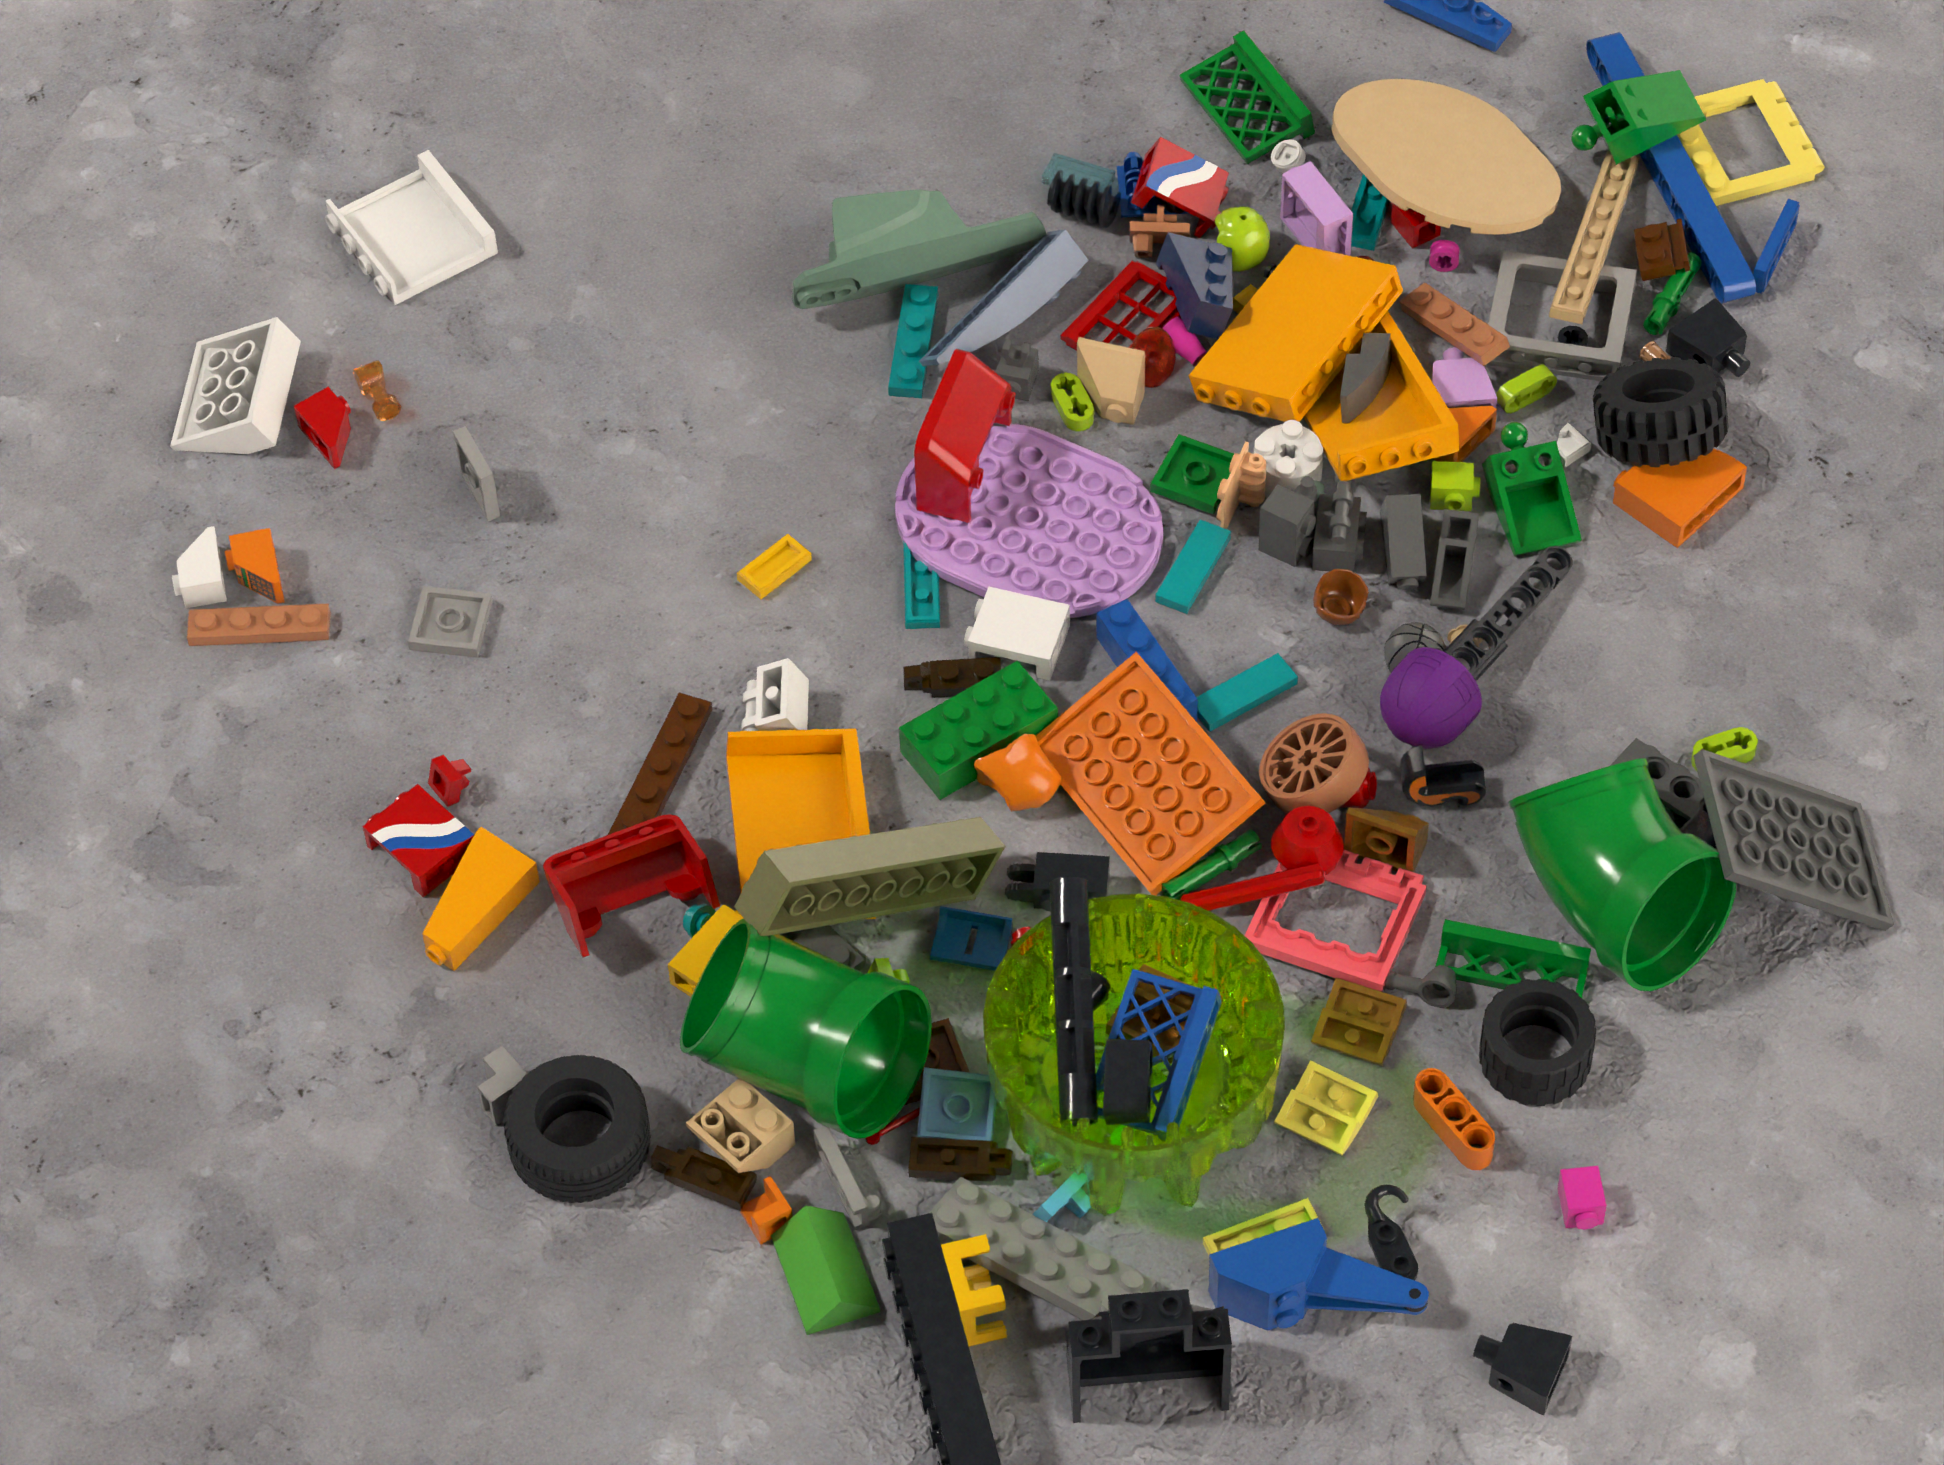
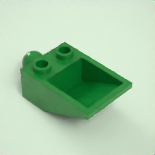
M1680 70L1616 80L1583 96L1595 125L1584 124L1576 127L1572 132L1571 141L1578 150L1588 151L1596 145L1598 138L1602 137L1617 165L1706 121V118Z
M1518 422L1508 423L1501 431V441L1511 451L1489 455L1482 463L1490 498L1513 555L1519 556L1545 550L1551 546L1559 547L1581 542L1582 538L1557 442L1552 441L1524 447L1528 440V431L1524 425ZM1539 458H1543L1545 466L1539 463ZM1514 464L1516 469L1512 473L1507 472L1505 466Z

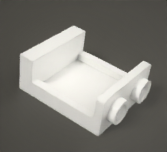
M988 586L984 599H978L974 612V619H976L974 627L968 626L965 633L964 646L968 647L969 659L978 658L979 653L982 652L1036 665L1037 678L1050 681L1070 627V605Z

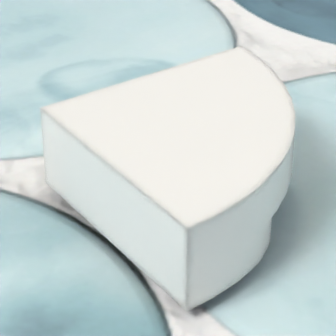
M1569 423L1560 430L1557 446L1562 465L1565 468L1590 452L1591 443Z

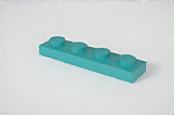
M905 284L888 385L889 396L923 397L927 366H922L919 361L930 351L939 296L938 286Z

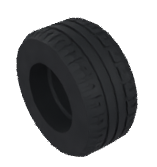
M586 1055L555 1058L540 1064L536 1069L526 1074L516 1084V1087L511 1092L512 1094L507 1099L503 1123L511 1163L517 1175L522 1178V1181L529 1188L534 1189L535 1192L542 1194L544 1197H551L552 1200H559L560 1202L582 1203L610 1196L620 1188L625 1187L626 1183H630L633 1177L639 1173L638 1170L642 1168L643 1163L647 1159L651 1134L645 1097L640 1086H638V1083L630 1073H627L625 1069L620 1068L619 1065L612 1063V1061ZM573 1111L596 1112L612 1122L608 1130L599 1139L584 1146H560L543 1136L548 1126L554 1120Z

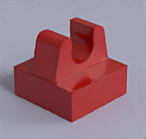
M443 754L431 759L428 784L444 804L449 807L460 801L461 790L466 788L470 782L465 777V774L470 773L472 769L464 759L450 762Z

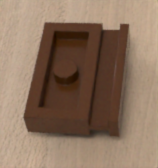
M1681 218L1676 219L1677 223L1667 225V222L1634 229L1642 281L1676 274L1675 270L1685 268V271H1691Z

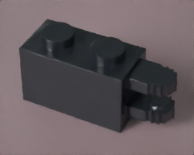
M1037 852L1036 864L1013 863V865L1010 864L1009 868H1007L1006 876L1010 880L1025 882L1008 884L1005 887L1004 894L1008 899L1034 902V909H1043L1051 912L1049 882L1063 877H1080L1087 880L1089 914L1096 912L1107 913L1110 856Z

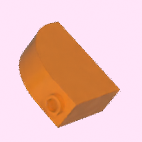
M1713 449L1711 453L1705 456H1698L1696 460L1690 462L1687 460L1682 461L1679 465L1670 466L1669 464L1660 465V467H1650V465L1633 466L1628 471H1622L1615 479L1613 484L1615 488L1613 504L1678 548L1744 488L1747 467L1730 455Z

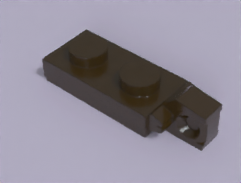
M1000 657L936 660L923 662L920 665L903 667L905 691L923 690V693L932 694V698L953 697L1001 670Z
M657 1145L650 1158L651 1169L664 1174V1179L673 1185L741 1211L757 1181V1174L755 1172L738 1173L724 1160L689 1146L686 1150L678 1149L676 1153Z

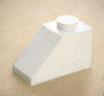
M207 527L176 560L178 575H172L173 587L176 596L182 595L185 608L227 601L220 547L215 527Z

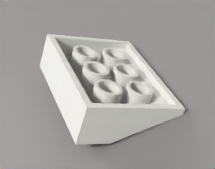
M278 317L197 342L170 445L173 450L251 454L276 446L301 343Z

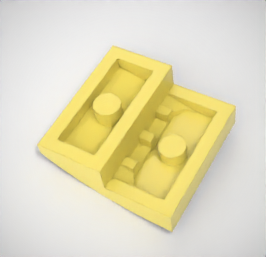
M1310 1060L1295 1090L1291 1089L1274 1122L1342 1156L1368 1117L1378 1098V1093Z

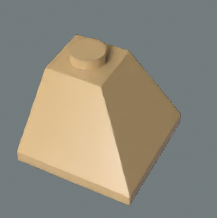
M1079 337L1077 341V376L1081 380L1095 411L1103 419L1134 425L1145 394V351Z

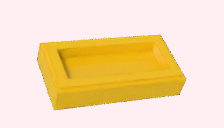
M786 534L738 571L737 580L759 599H763L812 561L811 552L789 534Z

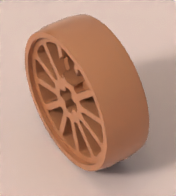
M1314 714L1290 724L1272 740L1261 759L1259 777L1266 794L1285 814L1301 806H1315L1330 813L1346 803L1359 789L1368 771L1369 755L1363 740L1344 719L1333 714Z

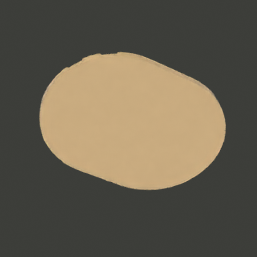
M1385 79L1353 87L1344 93L1335 105L1332 116V133L1343 152L1384 197L1404 211L1410 208L1425 215L1424 221L1448 229L1453 224L1470 228V233L1499 235L1534 228L1542 224L1543 219L1552 215L1556 210L1561 194V183L1553 165L1506 115L1473 95L1432 82L1410 79Z

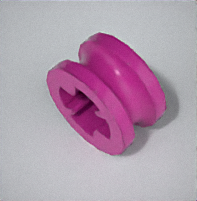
M1450 240L1434 242L1430 246V266L1440 272L1456 269L1459 265V246Z

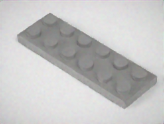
M962 1177L955 1182L929 1212L933 1214L941 1244L986 1234L990 1252L968 1257V1259L1082 1320L1092 1319L1098 1312L1108 1311V1295L1155 1292L1157 1281Z

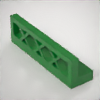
M1445 919L1436 966L1445 964L1447 953L1462 955L1468 964L1460 968L1447 966L1455 972L1456 980L1503 990L1512 983L1521 982L1522 979L1517 973L1525 969L1535 970L1541 977L1540 979H1546L1550 982H1554V980L1562 976L1578 979L1576 992L1582 998L1589 968L1591 948ZM1489 961L1496 962L1505 971L1497 975L1486 974L1481 966Z

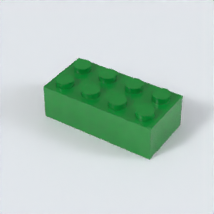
M1017 660L900 726V752L938 799L941 800L977 779V771L974 768V762L977 759L1006 748L1023 734H1034L1036 736L1058 718V708Z

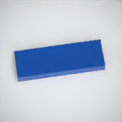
M1787 200L1754 268L1753 276L1757 293L1762 294L1765 291L1797 225L1800 208L1797 201Z

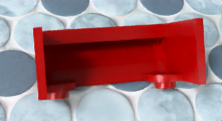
M954 350L920 428L914 450L916 509L967 523L971 520V494L974 488H980L984 470L979 468V456L993 423L1010 426L1016 393L1011 391L1010 383L968 351Z
M676 815L658 816L552 855L543 863L546 879L567 933L583 958L590 955L585 939L594 936L602 927L601 915L664 891H668L673 898L681 901L693 900L703 893L713 909L720 907L708 859L680 817Z

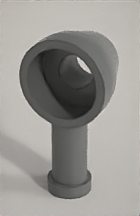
M1444 965L1436 966L1423 979L1399 975L1396 972L1390 971L1386 987L1388 990L1399 989L1419 993L1421 999L1427 1004L1444 1008L1450 1006L1455 999L1457 992L1456 974L1450 967Z

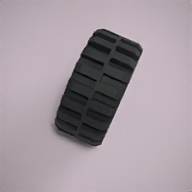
M1671 357L1670 359L1652 358L1651 361L1645 362L1643 360L1633 362V365L1621 366L1617 368L1615 373L1610 372L1594 391L1593 407L1597 442L1608 456L1614 457L1622 463L1630 462L1633 466L1640 467L1642 465L1660 467V465L1669 464L1670 466L1679 465L1680 462L1686 460L1690 462L1696 460L1700 455L1705 456L1711 453L1714 447L1717 448L1722 443L1728 433V413L1723 378L1715 369L1713 370L1705 363L1699 364L1697 360L1688 359L1686 361L1678 357Z

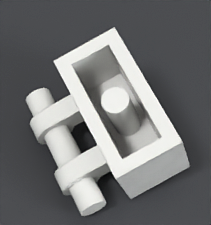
M789 658L757 667V680L747 682V688L743 693L742 705L746 708V714L742 720L741 731L807 730L809 679Z

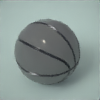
M1419 622L1406 623L1395 629L1384 646V659L1389 671L1392 672L1405 656L1414 649L1428 647L1444 651L1446 645L1440 633L1433 627Z

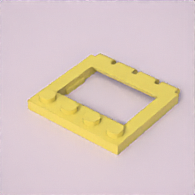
M1764 79L1695 96V99L1706 117L1736 110V107L1756 102L1788 158L1790 165L1729 180L1699 124L1677 135L1716 206L1812 181L1815 179V174L1822 172L1825 168L1775 81L1766 83Z

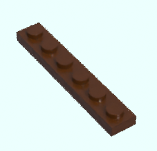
M678 693L608 835L661 816L713 710L712 702Z

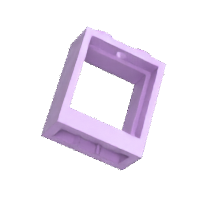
M1311 161L1301 166L1293 167L1283 173L1280 218L1301 245L1350 256L1352 211Z

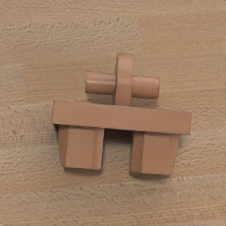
M1164 204L1157 205V214L1144 213V222L1130 221V242L1133 243L1135 257H1152L1153 243L1163 244L1168 232L1190 237V223H1177V214H1164Z

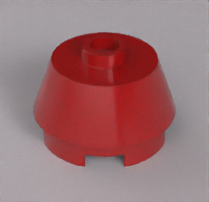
M1301 806L1291 810L1275 829L1271 838V849L1283 871L1319 863L1323 868V872L1325 871V875L1334 870L1344 850V842L1332 816L1328 812L1315 806Z

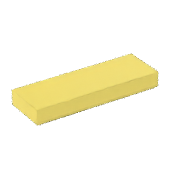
M1306 1198L1203 1237V1245L1210 1256L1212 1253L1316 1219L1318 1216L1309 1199Z

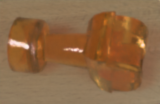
M376 360L353 369V375L363 396L371 394L374 399L372 409L376 418L380 421H387L396 417L401 411V405L395 395L388 394L386 391L384 372L380 361Z

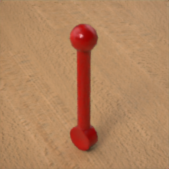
M920 1107L887 1124L872 1136L866 1137V1142L870 1145L877 1144L880 1141V1137L918 1117Z

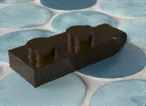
M911 1137L908 1173L909 1177L958 1180L962 1177L969 1181L990 1182L996 1179V1175L1007 1176L1011 1174L1013 1151L1007 1148H998V1143L994 1141Z

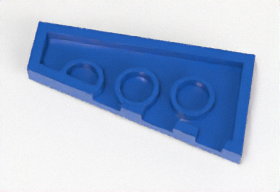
M1384 0V3L1493 52L1498 50L1512 29L1510 21L1483 2L1477 3L1474 0Z

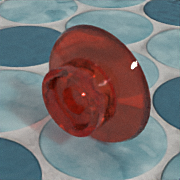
M1149 327L1136 336L1129 348L1145 351V387L1155 388L1170 377L1175 366L1176 351L1171 336L1164 329Z

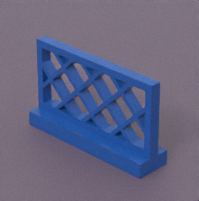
M1132 969L1108 1039H1119L1120 1037V1039L1126 1040L1122 1033L1124 1023L1139 1015L1147 1032L1132 1040H1148L1151 1038L1159 1053L1158 1056L1153 1058V1066L1164 1062L1169 1073L1165 1082L1151 1088V1098L1156 1106L1152 1123L1121 1125L1158 1135L1160 1140L1174 1143L1222 1004L1219 990L1203 986V989ZM1138 982L1154 985L1159 997L1139 1006L1134 997ZM1161 988H1164V989H1167V990H1171V991H1169V992L1163 994ZM1179 994L1194 997L1191 1009L1175 1017L1167 1001ZM1132 1002L1135 1009L1128 1012ZM1163 1003L1171 1020L1151 1029L1143 1013ZM1186 1021L1184 1029L1182 1030L1180 1023ZM1176 1026L1181 1036L1179 1044L1163 1053L1155 1036ZM1106 1046L1096 1072L1097 1100L1099 1094L1104 1092ZM1174 1056V1059L1170 1066L1167 1059ZM1162 1091V1094L1158 1102V1100L1155 1097V1094ZM1098 1107V1118L1104 1119L1103 1108Z

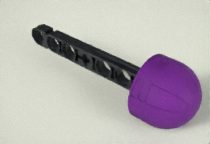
M1551 546L1545 549L1533 565L1519 577L1479 621L1473 619L1444 651L1428 647L1414 649L1393 669L1381 691L1380 710L1383 720L1398 740L1412 746L1422 745L1423 749L1442 747L1455 740L1479 715L1482 707V697L1476 681L1508 648L1505 642L1545 600L1552 589H1555L1565 578L1573 565L1572 557L1565 549L1558 546ZM1547 558L1558 560L1563 569L1557 570L1552 568L1548 564ZM1529 578L1540 580L1544 585V589L1540 590L1533 587L1529 582ZM1515 597L1522 600L1526 605V609L1516 608L1511 603L1510 598ZM1505 615L1508 618L1506 623L1501 626L1497 625L1496 622ZM1473 638L1485 640L1489 649L1483 650L1478 648L1474 644ZM1455 658H1462L1465 661H1467V663L1470 666V670H1467V668Z

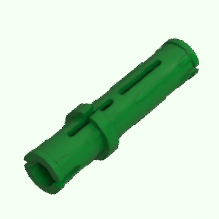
M1688 253L1691 271H1685V268L1675 270L1676 274L1670 276L1663 291L1655 296L1653 308L1643 323L1644 329L1650 334L1661 335L1670 318L1679 311L1680 300L1702 265L1701 259L1696 254Z
M1248 829L1226 845L1223 843L1219 844L1209 856L1195 863L1168 882L1163 883L1162 891H1164L1163 895L1166 900L1173 905L1181 899L1182 895L1191 893L1226 870L1231 872L1238 867L1237 863L1262 849V843L1259 842L1258 835L1252 829Z

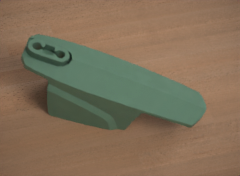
M919 189L836 198L832 202L834 241L829 244V263L803 271L793 281L792 301L794 306L800 309L815 308L904 288L905 284L915 285L1027 251L1046 235V231L1041 220L1033 212L975 227H967L940 191Z

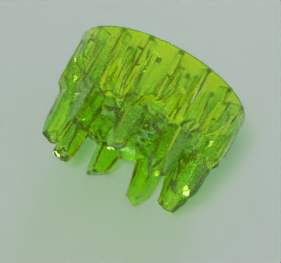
M1116 894L1088 899L1091 970L1101 974L1111 986V990L1108 993L1109 999L1093 1012L1095 1046H1106V1041L1109 1038V1035L1105 1034L1106 1024L1121 1003L1132 969L1139 970L1143 964L1194 987L1203 989V986L1219 990L1222 1004L1180 1127L1175 1122L1169 1123L1166 1128V1141L1160 1140L1158 1135L1121 1124L1106 1125L1105 1120L1098 1118V1123L1090 1125L1087 1118L1079 1119L1077 1127H1073L1071 1119H1067L1063 1125L1060 1124L1051 915L1025 932L1007 951L995 970L987 990L983 1012V1030L986 1061L994 1096L1000 1102L1001 1107L1007 1109L1013 1139L1024 1153L1029 1154L1034 1175H1049L1062 1165L1066 1170L1074 1171L1077 1175L1084 1173L1087 1182L1089 1204L1102 1215L1106 1216L1120 1209L1128 1178L1139 1183L1146 1182L1150 1177L1161 1179L1165 1182L1171 1198L1181 1205L1192 1207L1199 1197L1202 1175L1209 1172L1217 1154L1230 1151L1233 1148H1245L1255 1142L1261 1131L1262 1123L1267 1120L1273 1108L1276 1080L1281 1068L1285 1031L1284 1005L1278 983L1267 961L1248 938L1236 927L1216 914L1192 903L1148 894ZM1105 1048L1095 1049L1096 1072ZM1164 1062L1153 1066L1151 1088L1166 1081L1168 1075L1163 1074V1072L1168 1070ZM1162 1091L1155 1094V1097L1158 1100V1102L1162 1094ZM1104 1092L1099 1094L1097 1105L1100 1108H1103ZM1152 1098L1150 1123H1152L1156 1111V1106Z

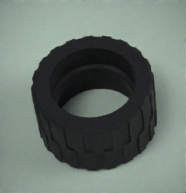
M1546 979L1521 980L1519 983H1512L1506 986L1504 990L1498 992L1493 997L1492 1002L1485 1009L1479 1047V1063L1482 1065L1484 1077L1505 1098L1515 1100L1523 1105L1545 1106L1546 1104H1556L1576 1094V1091L1586 1082L1592 1065L1596 1028L1594 1014L1591 1013L1590 1006L1573 989L1565 987L1564 984L1550 982ZM1529 1025L1543 1026L1562 1035L1570 1044L1571 1049L1553 1059H1531L1511 1049L1503 1037L1519 1027Z

